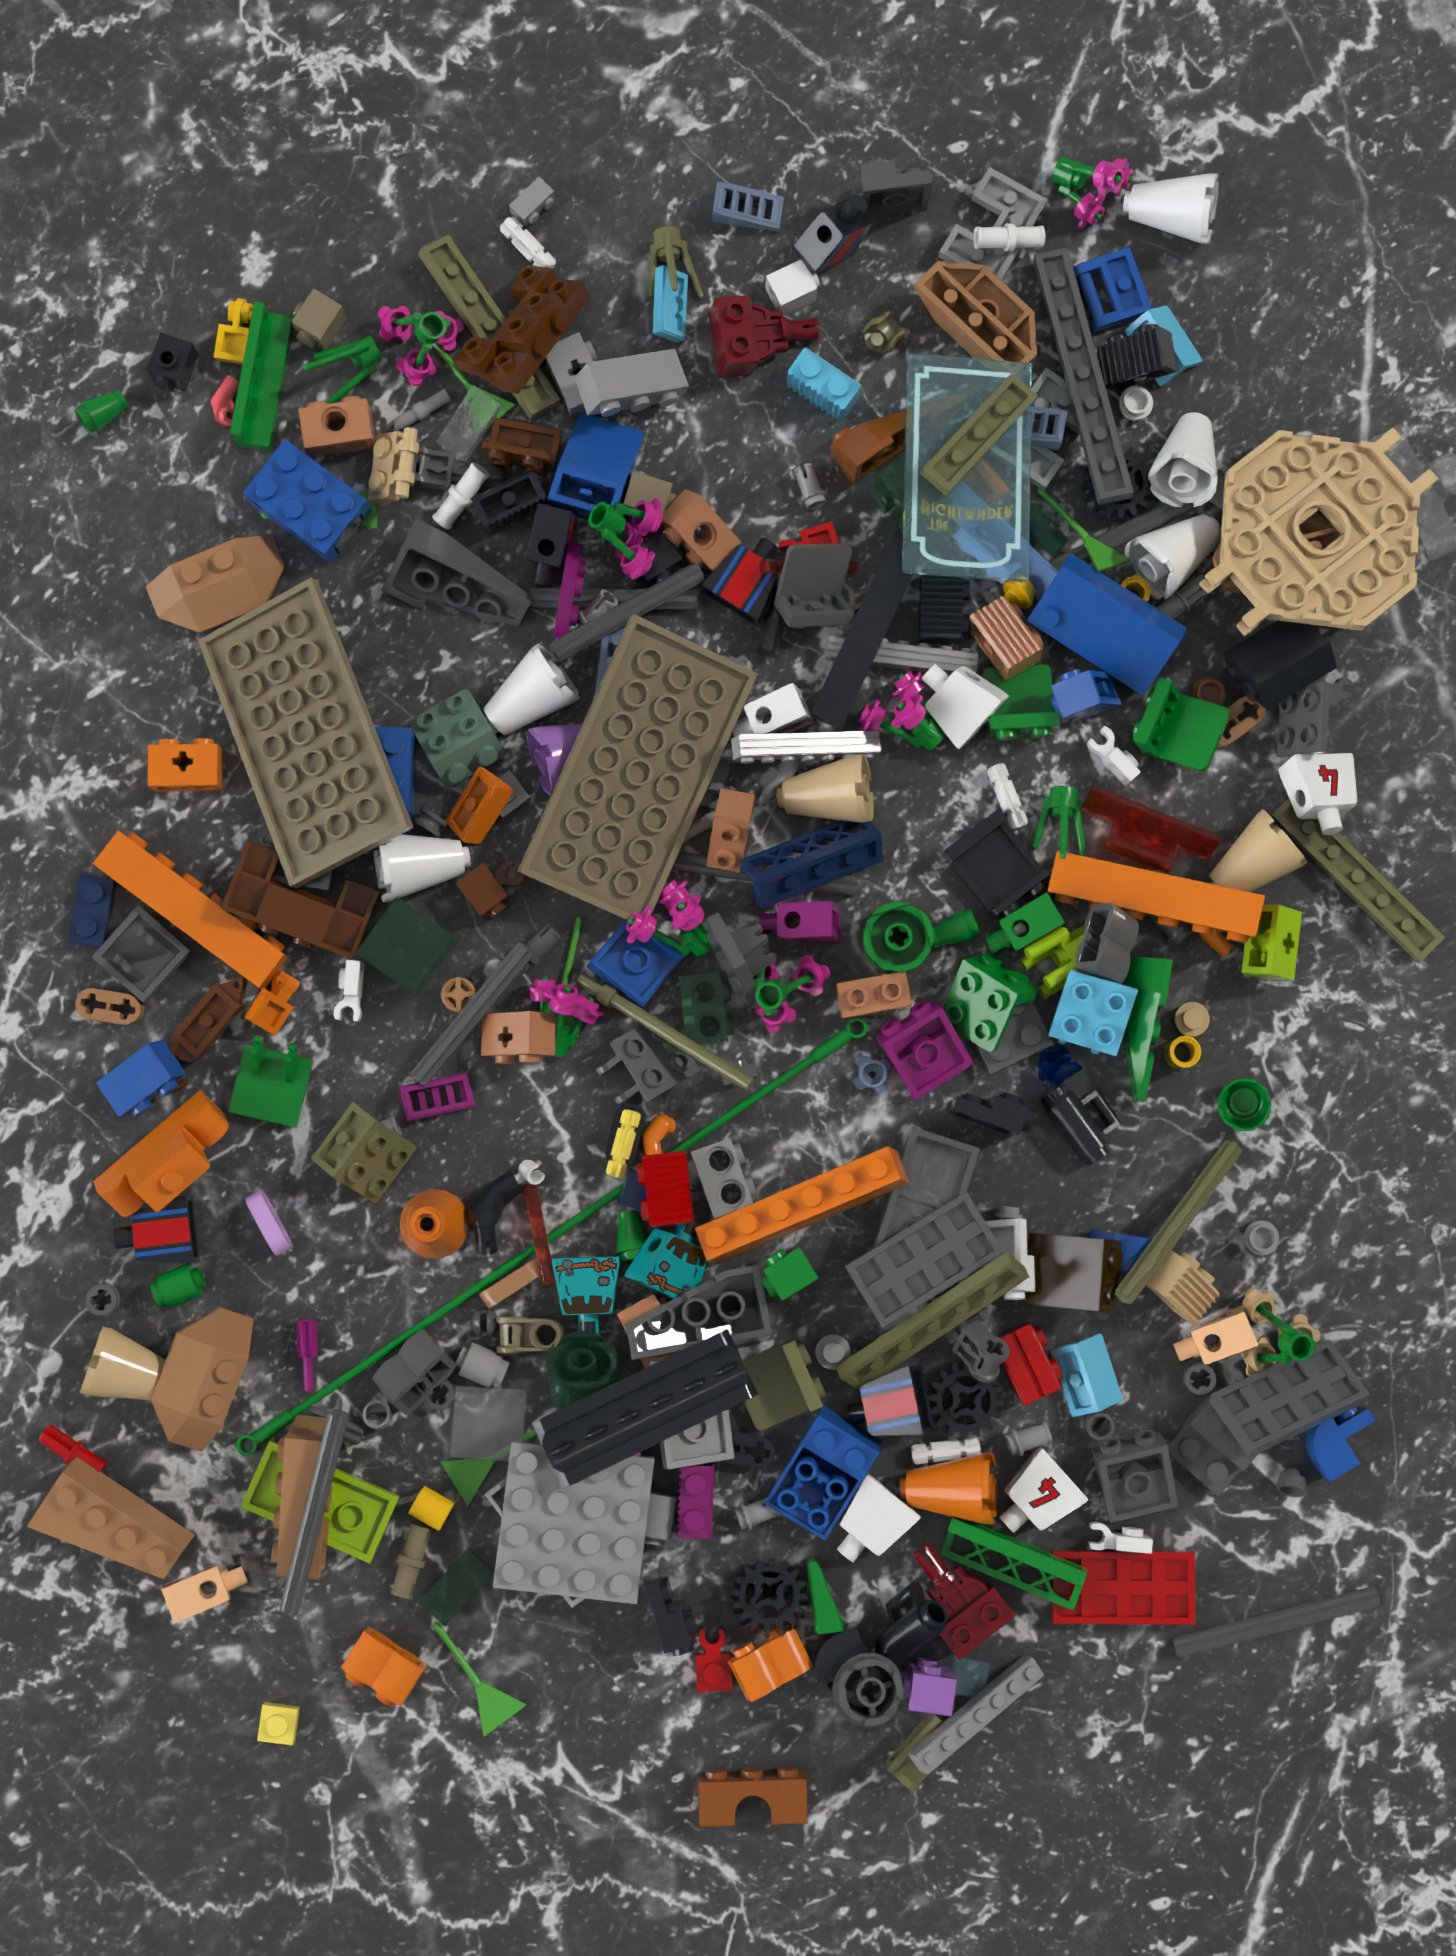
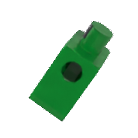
M1045 893L1001 919L999 923L1002 929L986 937L985 940L995 956L1012 946L1016 952H1019L1066 924L1048 893ZM1025 921L1029 925V932L1019 937L1015 934L1014 927Z

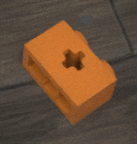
M160 739L158 740V745H148V787L155 792L224 791V749L218 744H214L213 739H193V744H179V740ZM186 758H189L193 765H187L186 771L179 767V764L186 763Z

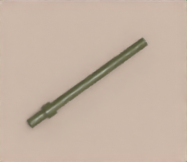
M584 972L578 977L576 984L597 997L596 1000L607 1008L614 1007L746 1091H749L753 1086L754 1078L622 997L619 990L610 984L603 985Z

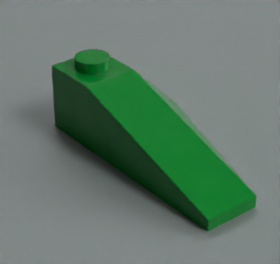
M1130 956V968L1122 984L1136 988L1138 992L1122 1039L1133 1101L1144 1102L1146 1101L1154 1063V1053L1149 1052L1150 1045L1154 1046L1157 1038H1159L1161 1025H1159L1160 1021L1159 1018H1156L1157 1011L1161 1010L1162 1006L1166 1005L1173 960Z

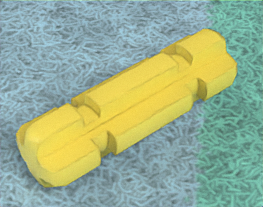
M628 1109L622 1111L619 1122L622 1123L621 1128L617 1129L610 1154L613 1157L612 1160L608 1161L606 1174L616 1178H623L627 1169L625 1162L626 1159L629 1160L636 1136L634 1130L635 1127L638 1128L641 1118L640 1113Z

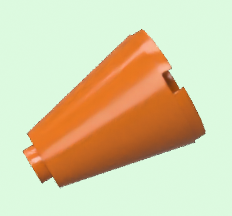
M984 1452L907 1471L906 1478L900 1479V1498L906 1499L908 1507L985 1525H994L993 1517H996L997 1478L990 1474V1467H996L994 1454L992 1452Z

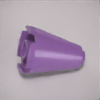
M583 723L534 727L529 729L530 733H527V744L533 767L538 766L540 773L543 775L538 777V780L548 795H551Z

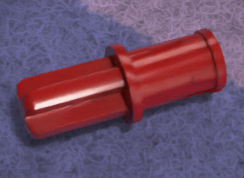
M48 1425L39 1437V1442L63 1458V1464L65 1465L78 1457L97 1472H102L108 1463L84 1447L82 1440L75 1441L54 1425Z

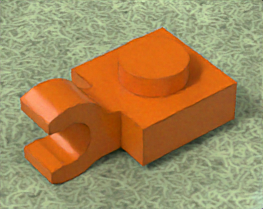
M279 970L272 980L271 992L262 988L244 1017L276 1036L294 1008L287 1001L299 987L300 981Z

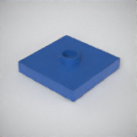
M625 920L591 959L587 968L606 983L619 990V993L630 1002L643 1009L684 960L685 956L676 948L653 936L645 943L637 939L632 944L628 943L627 937L630 932L626 930L628 920Z

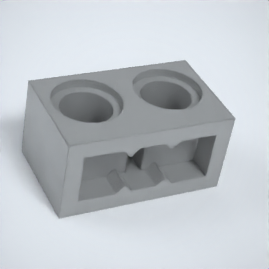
M731 1138L691 1152L713 1218L729 1214L753 1204L752 1198L758 1196L752 1177L744 1178L740 1165L746 1163L740 1143L733 1145ZM715 1151L726 1152L730 1158L728 1168L723 1171L714 1170L709 1163L712 1153ZM735 1184L741 1189V1199L736 1204H727L722 1200L721 1190L725 1185Z

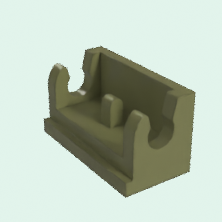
M929 1713L885 1761L887 1770L912 1793L928 1774L919 1772L907 1753L945 1722L938 1714Z

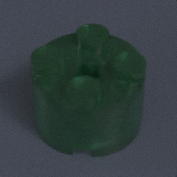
M588 1331L569 1333L563 1336L562 1342L556 1347L553 1344L547 1352L548 1391L557 1410L619 1381L616 1349L612 1344L610 1346L603 1341V1336Z

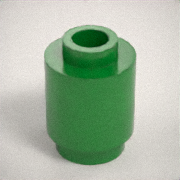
M191 1263L158 1275L157 1280L150 1283L153 1297L160 1308L166 1306L173 1308L202 1296V1288L206 1287V1280L199 1267L194 1268Z

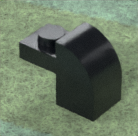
M854 1621L845 1624L843 1627L844 1631L825 1635L815 1651L814 1669L817 1681L820 1683L832 1678L833 1681L827 1683L832 1697L834 1679L840 1667L850 1658L868 1653Z

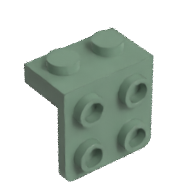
M467 689L461 690L410 721L411 728L446 789L473 775L479 766L485 768L506 756L493 730L472 694Z

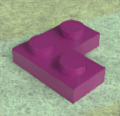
M568 542L553 637L561 638L568 634L569 626L576 627L579 606L573 605L574 597L581 598L587 561L586 558L580 557L582 544Z

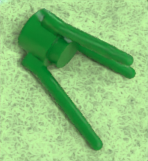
M370 335L349 344L315 353L312 355L315 361L303 366L305 371H309L350 357L356 369L362 366L363 370L327 401V404L336 403L364 378L377 372L375 364L382 361V357Z
M1054 786L1050 788V797L1043 798L1042 813L1031 845L1033 850H1036L1039 846L1049 813L1052 811L1053 817L1061 818L1060 858L1065 859L1067 856L1068 818L1074 817L1079 855L1087 857L1081 818L1082 801L1077 800L1078 789L1069 786Z

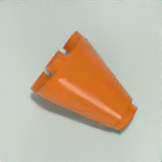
M430 1189L418 1193L407 1202L401 1213L400 1231L403 1241L411 1251L423 1258L440 1259L450 1256L463 1247L469 1235L470 1223L468 1222L467 1208L459 1197L445 1190ZM429 1217L433 1220L434 1227L432 1230L424 1231L422 1229L423 1223L421 1221L423 1218Z

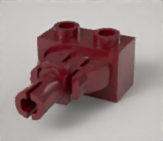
M749 295L717 297L708 312L718 378L751 375L759 363L766 361L774 353L786 352L788 342L818 340L819 327H814L818 325L817 318L788 321L787 318L783 317V311H769L761 305L751 304Z
M928 1542L921 1546L931 1562L925 1559L919 1549L911 1557L916 1560L941 1594L939 1597L931 1586L926 1589L929 1597L932 1600L938 1601L947 1612L948 1621L945 1624L944 1630L939 1635L960 1661L1016 1616L990 1581L985 1584L976 1577L966 1575L960 1565H956L953 1569L961 1579L958 1581L932 1548L931 1543Z

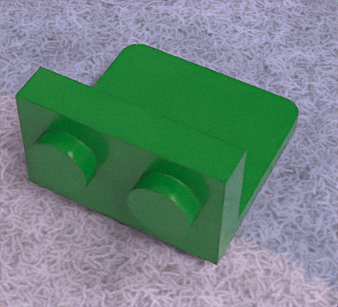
M1032 665L1007 681L1003 680V677L995 667L986 668L983 671L982 678L1009 695V698L992 716H989L985 723L986 737H996V740L1016 739L1017 735L1031 734V738H1045L1052 736V733L1056 732L1060 726L1059 712H1054L1051 699L1053 695L1051 669L1048 665Z
M1159 678L1156 687H1153L1148 693L1146 700L1147 708L1143 718L1139 719L1134 726L1133 741L1144 755L1204 772L1211 763L1229 720L1230 712L1224 706L1180 694L1172 681Z
M984 953L963 959L943 1005V1010L955 1031L984 1050L991 1052L998 1048L1016 1005L1034 1001L1039 988L1030 983L1029 978L1023 973L1011 971L1001 964L1002 961L998 957Z

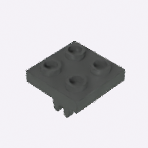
M138 905L94 953L92 958L143 1003H147L193 951L144 908Z
M719 912L706 918L711 932L707 933L706 936L715 952L714 955L721 969L729 977L728 980L736 996L738 997L743 994L749 1006L757 1002L755 997L757 986L753 977L775 962L776 957L774 953L764 955L770 951V946L766 934L757 936L763 932L760 924L730 933Z

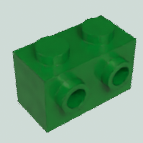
M796 1247L787 1254L782 1248L765 1259L768 1265L762 1269L766 1276L762 1277L761 1281L772 1298L778 1295L783 1301L817 1280L818 1276L800 1247Z

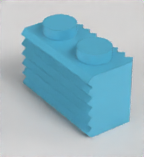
M806 347L788 370L787 387L793 388V392L798 391L799 396L804 395V399H809L810 403H815L816 407L820 406L821 411L826 410L827 414H832V418H837L838 422L845 419L860 397L862 386L860 383Z

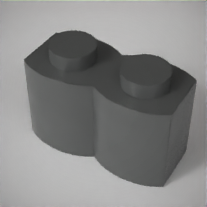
M1113 903L1094 904L1090 908L1085 920V937L1081 941L1076 953V969L1086 974L1122 984L1130 968V951L1138 937V921Z
M423 1329L409 1337L397 1355L382 1363L372 1380L391 1404L406 1415L421 1405L431 1389L443 1383L454 1371L457 1364L437 1340Z

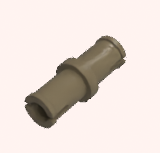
M410 1524L403 1554L398 1555L397 1561L400 1564L390 1592L391 1594L412 1599L420 1568L424 1569L426 1561L423 1560L430 1533H432L431 1528L419 1524Z

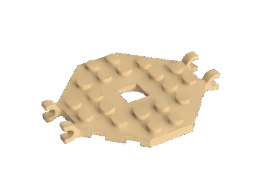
M1394 428L1390 429L1376 442L1360 441L1359 443L1340 441L1341 438L1314 434L1312 437L1293 435V432L1278 430L1228 469L1224 480L1220 564L1205 575V579L1199 585L1209 594L1229 577L1255 606L1236 625L1244 637L1264 619L1362 631L1417 586V572H1415V556L1418 553L1419 539L1417 509L1420 507V496L1426 493L1439 478L1431 469H1428L1414 482L1410 483L1386 456L1402 438ZM1318 510L1322 512L1341 534L1339 538L1324 550L1314 548L1299 530V525Z

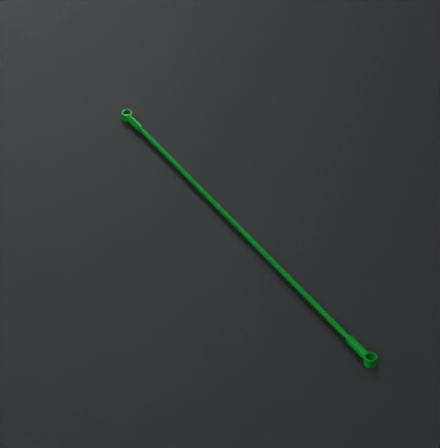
M858 1017L852 1018L847 1023L846 1028L810 1051L811 1055L667 1153L686 1151L814 1062L819 1063L851 1040L862 1038L867 1032L866 1022ZM854 1022H859L863 1026V1032L859 1035L853 1034L850 1030V1025ZM624 1182L293 1409L285 1410L252 1434L248 1433L239 1437L236 1442L237 1451L243 1456L254 1454L259 1449L260 1444L293 1423L297 1415H300L401 1346L409 1337L427 1328L620 1196ZM245 1438L253 1441L254 1446L251 1451H246L242 1447V1442Z

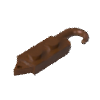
M240 977L223 984L215 983L172 1034L171 1040L167 1043L174 1056L186 1062H196L202 1059L245 1007L242 1003L246 983L245 977ZM237 982L240 984L239 988L236 987ZM182 1079L177 1082L179 1087L173 1092L182 1089L187 1084V1080Z

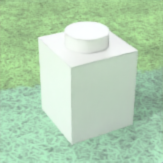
M801 259L767 275L765 289L777 311H783V316L816 301L817 287L820 286L817 274H812Z

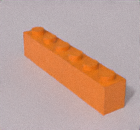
M118 830L92 864L258 988L267 989L275 974L283 968L290 958L282 952L286 946L270 934L264 939L256 933L255 930L258 925L253 921L241 916L236 918L228 911L221 909L224 901L221 897L213 893L209 898L200 891L203 886L201 882L187 872L181 877L172 870L176 864L162 853L158 852L154 857L145 850L148 843L131 831L126 836Z
M1060 851L1056 852L1048 892L1055 895L1054 901L1075 905L1076 900L1089 902L1088 909L1094 904L1113 903L1136 920H1143L1144 915L1158 917L1157 924L1178 928V923L1181 922L1193 925L1192 932L1212 936L1213 930L1227 933L1226 939L1241 943H1247L1248 937L1256 939L1265 901V895L1071 853H1067L1066 858L1061 859Z
M887 1146L698 1226L695 1230L706 1260L720 1264L910 1184L898 1152Z

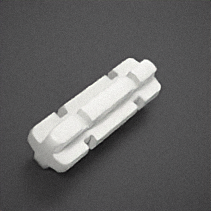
M508 217L500 226L501 232L507 239L512 238V244L529 262L534 261L533 266L553 269L556 261L550 253H544V247L527 229L522 230L523 225L515 217Z
M1000 763L990 767L987 770V774L991 783H995L993 789L1003 813H1007L1008 819L1006 821L1011 830L1024 827L1028 820L1024 810L1021 811L1019 808L1021 807V802L1012 780L1007 778L1009 773L1006 765Z
M975 1436L966 1437L963 1441L951 1439L930 1442L929 1446H926L925 1443L911 1446L912 1461L916 1465L928 1463V1460L933 1462L961 1458L962 1455L967 1457L980 1454L981 1452L979 1439Z

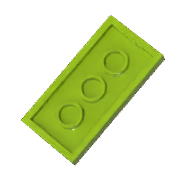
M273 1440L268 1442L240 1506L271 1521L274 1520L275 1508L280 1507L281 1494H276L275 1486L278 1472L283 1471V1460H278L277 1456L279 1443ZM335 1468L332 1480L331 1505L329 1512L324 1513V1517L330 1519L327 1545L370 1564L400 1496Z

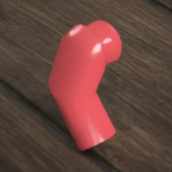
M227 375L211 399L215 420L220 425L226 427L232 425L235 409L232 399L239 387V382Z

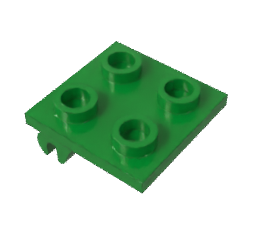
M255 1035L253 1038L254 1046L245 1044L228 1112L297 1128L314 1060L299 1057L297 1053L298 1046L293 1043H289L287 1047L289 1050L288 1054L265 1049L263 1036Z

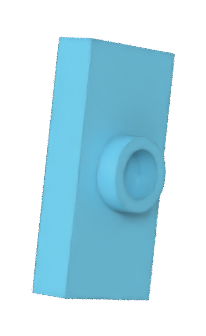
M662 265L655 268L653 334L679 343L685 341L688 275L676 270L678 290L673 291L671 289L668 267Z

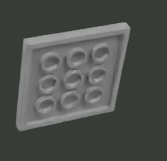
M511 1441L493 1588L637 1604L654 1457L633 1455L562 1490L542 1444Z

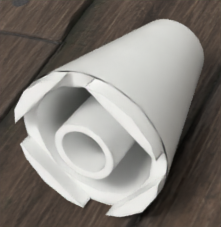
M1208 173L1134 184L1132 191L1125 192L1123 212H1129V220L1201 244H1209L1213 230L1208 229L1209 223H1212L1213 219L1215 220L1219 187V181H1217L1218 174Z
M1187 413L1180 417L1149 470L1148 480L1151 483L1150 489L1153 495L1162 502L1181 508L1183 503H1194L1193 507H1196L1211 500L1216 492L1218 475L1212 423L1203 414Z
M1201 514L1137 536L1129 541L1125 547V556L1131 559L1126 564L1127 566L1133 564L1137 572L1133 576L1141 577L1147 581L1151 590L1150 597L1157 600L1162 597L1167 599L1179 589L1220 543L1221 527L1216 519Z
M537 643L529 650L483 708L486 714L484 717L494 734L501 732L503 735H507L580 699L578 696L579 692L572 680L561 666H557L550 660L553 656L542 645Z
M400 834L379 845L380 850L373 851L378 888L386 889L387 893L381 896L383 902L393 901L462 876L465 873V867H470L469 849L467 846L462 847L460 840Z

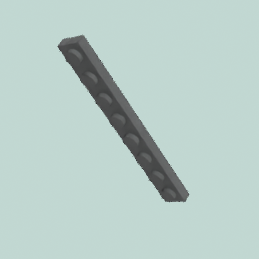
M1068 248L1034 254L1033 262L1098 505L1130 499L1133 497L1134 491Z

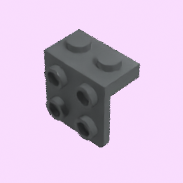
M848 544L791 545L787 549L774 606L789 627L802 629L806 626L836 627L837 625L852 624L854 612L841 595L852 555V549Z

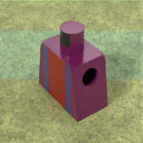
M832 901L778 903L777 913L759 914L758 924L763 929V932L760 934H777V938L783 943H840V908ZM800 918L799 926L791 928L792 921Z

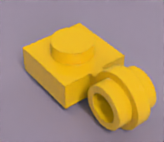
M237 298L236 301L231 300L229 303L228 320L233 322L232 326L219 324L214 351L216 361L243 365L249 328H244L243 326L250 324L253 311L252 303H247L246 299Z

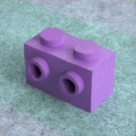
M918 1657L917 1662L908 1661L907 1671L901 1670L900 1672L904 1684L903 1699L908 1710L952 1717L957 1682L952 1669L946 1666H939L938 1660L927 1657Z

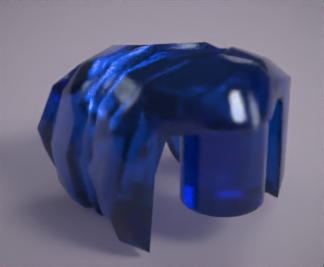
M1065 1046L1048 1048L1040 1052L1038 1078L1042 1082L1049 1079L1052 1085L1059 1086L1083 1069L1080 1063L1072 1060L1069 1050Z

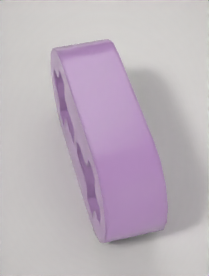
M260 1189L246 1197L247 1206L273 1253L278 1256L293 1248L292 1241L265 1192Z

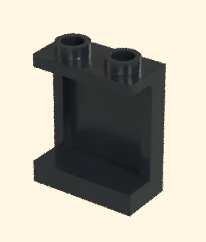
M1000 808L942 853L944 859L992 920L999 914L1004 918L1020 907L1017 900L1026 893L1031 898L1047 886L1044 879L1050 875L1047 869H1042L1006 823L1008 818Z

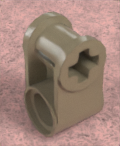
M527 1316L496 1317V1322L500 1324V1345L496 1347V1353L548 1351L559 1346L564 1339V1327L554 1318H528ZM544 1324L552 1326L556 1332L555 1340L551 1344H545L539 1338V1329Z

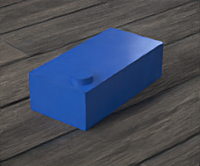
M1072 553L1066 559L1027 619L1029 623L1142 696L1181 642L1187 630L1185 626L1103 573L1096 572L1095 568Z

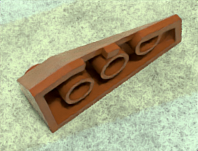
M963 393L919 406L918 441L964 409L966 397ZM914 408L861 423L851 430L849 427H846L832 438L833 443H831L830 455L853 486L913 445Z

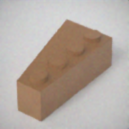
M297 1415L285 1438H280L277 1456L278 1460H283V1471L277 1474L275 1492L276 1494H281L280 1507L275 1508L273 1520L274 1529H279L278 1541L273 1542L271 1562L277 1563L276 1576H288L327 1417ZM332 1484L324 1513H328L333 1492ZM324 1516L308 1579L319 1580L325 1568L330 1519Z
M78 1457L61 1473L27 1525L28 1528L162 1579L167 1576L195 1536L102 1472L96 1471Z

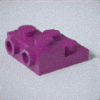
M923 1000L916 1003L910 1009L911 1015L901 1021L897 1018L887 1021L880 1028L882 1033L876 1036L889 1062L896 1069L914 1100H917L974 1064L943 1008L936 1001L929 1003L928 1000Z

